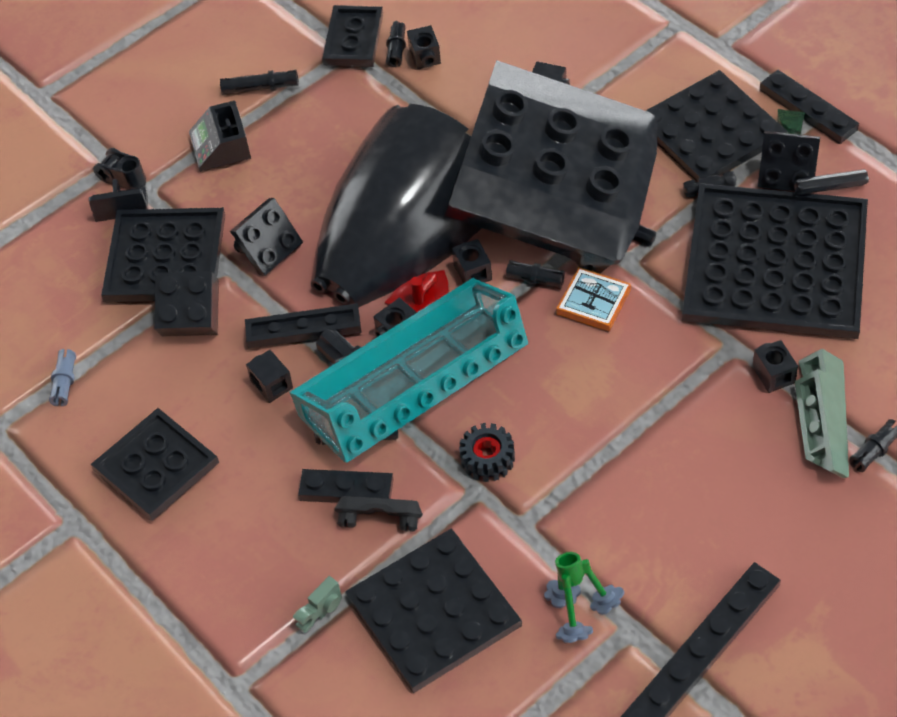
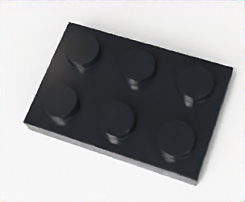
M333 5L322 56L323 65L374 67L383 19V7Z

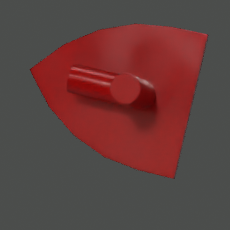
M445 270L427 272L413 277L408 282L400 285L388 297L385 304L390 305L400 297L412 309L419 312L449 293V282Z

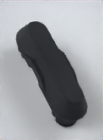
M342 496L334 508V511L339 513L337 524L340 527H346L347 523V526L350 528L357 525V514L386 512L390 516L400 517L398 526L400 530L407 531V526L409 525V530L415 531L418 529V518L423 516L418 501Z

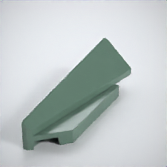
M820 349L799 360L803 377L795 381L805 459L841 478L849 477L844 363L833 354Z

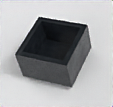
M212 271L156 273L154 329L162 337L218 335L219 280Z

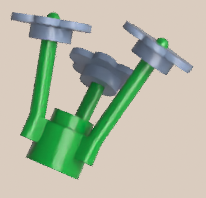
M566 552L555 560L558 580H551L547 583V591L544 593V598L551 601L552 606L555 608L567 607L569 622L559 628L556 638L562 639L565 643H572L577 640H585L588 638V635L593 633V627L584 626L581 622L576 621L574 604L577 602L576 597L581 593L579 584L583 581L584 574L586 573L597 590L592 596L593 602L590 608L592 611H597L600 615L607 614L612 608L620 605V599L624 596V590L622 587L615 588L613 585L603 587L592 571L588 559L581 560L578 553Z

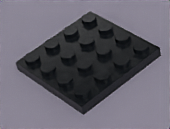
M720 70L645 110L652 113L658 121L657 144L696 182L698 178L715 174L721 176L722 173L728 172L762 153L764 131L787 133L784 127Z
M224 208L117 210L101 293L103 302L155 301L156 273L212 271L217 277L226 215Z
M452 528L345 591L346 598L413 694L522 627L521 618Z

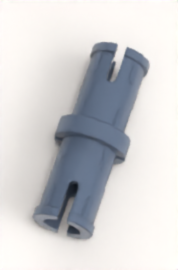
M64 349L58 351L56 369L51 374L53 384L49 402L54 406L59 405V399H62L61 406L68 404L70 385L74 383L73 368L76 353L70 349H67L66 357H64Z

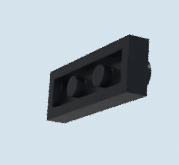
M302 469L298 493L299 500L338 503L342 496L391 499L394 480L393 473Z

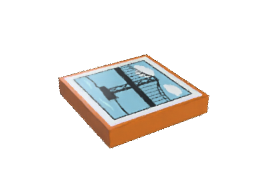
M578 267L556 308V315L610 332L631 291V284Z

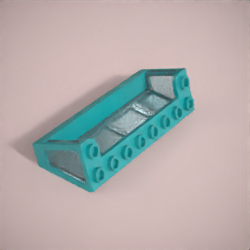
M474 278L468 280L292 390L290 395L298 416L343 462L348 463L528 345L516 297L514 294Z

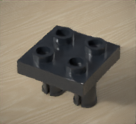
M764 131L757 187L795 191L793 186L795 180L815 177L820 137Z
M268 198L230 231L235 238L234 249L238 253H245L260 276L267 275L303 243V240L275 198Z

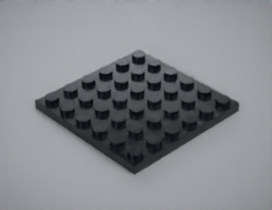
M700 183L682 321L859 339L868 199L809 193L798 195L795 192Z

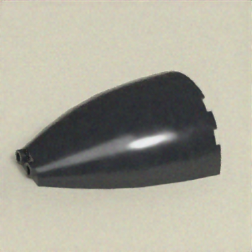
M409 104L407 107L393 106L379 118L360 144L338 181L324 215L316 247L311 286L317 292L328 294L331 291L334 293L335 299L340 303H358V307H361L395 291L400 285L408 282L413 277L427 273L453 255V247L467 242L482 229L481 227L445 216L471 138L466 133L468 131L466 126L439 110L419 104Z

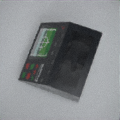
M235 100L210 106L189 131L200 172L251 159L246 134Z

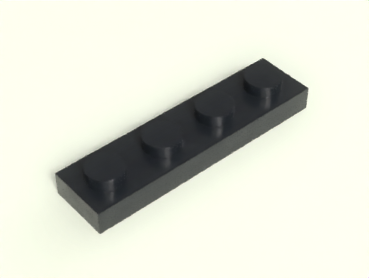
M776 70L760 83L761 92L839 144L858 131L859 122L780 70Z
M358 303L245 319L248 349L319 339L320 334L327 329H335L341 335L362 333Z

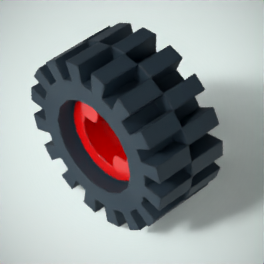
M481 423V429L478 430L476 425L471 427V433L466 431L464 439L461 438L460 440L461 465L463 469L465 468L468 476L473 473V479L479 480L480 476H483V482H489L488 477L493 476V480L496 481L499 480V474L505 477L508 474L507 469L512 470L513 462H515L514 441L509 432L506 433L504 427L501 426L497 430L496 424L491 423L490 428H486V423ZM485 447L489 449L490 447L493 454L484 456L482 449H486Z

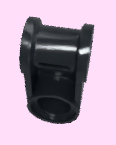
M109 148L102 162L95 164L93 167L95 175L105 183L113 184L112 180L117 179L119 186L127 190L142 188L146 184V176L139 158L120 152L115 148Z

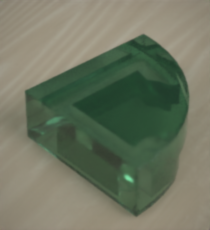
M778 109L777 122L789 134L801 135L805 112Z

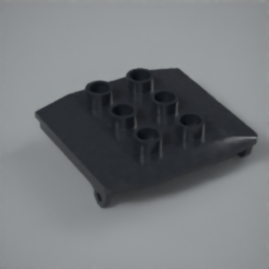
M496 60L445 216L561 254L577 263L578 267L601 274L610 265L618 264L623 260L639 228L657 155L658 121L650 112Z

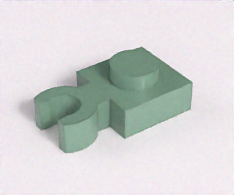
M328 576L308 597L309 603L301 607L294 614L293 618L297 621L295 624L297 628L304 633L308 632L317 618L322 620L327 613H332L339 606L342 599L339 582Z

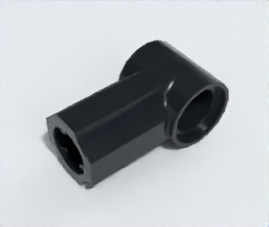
M335 329L324 331L316 342L317 349L333 365L361 348L358 345L353 347Z

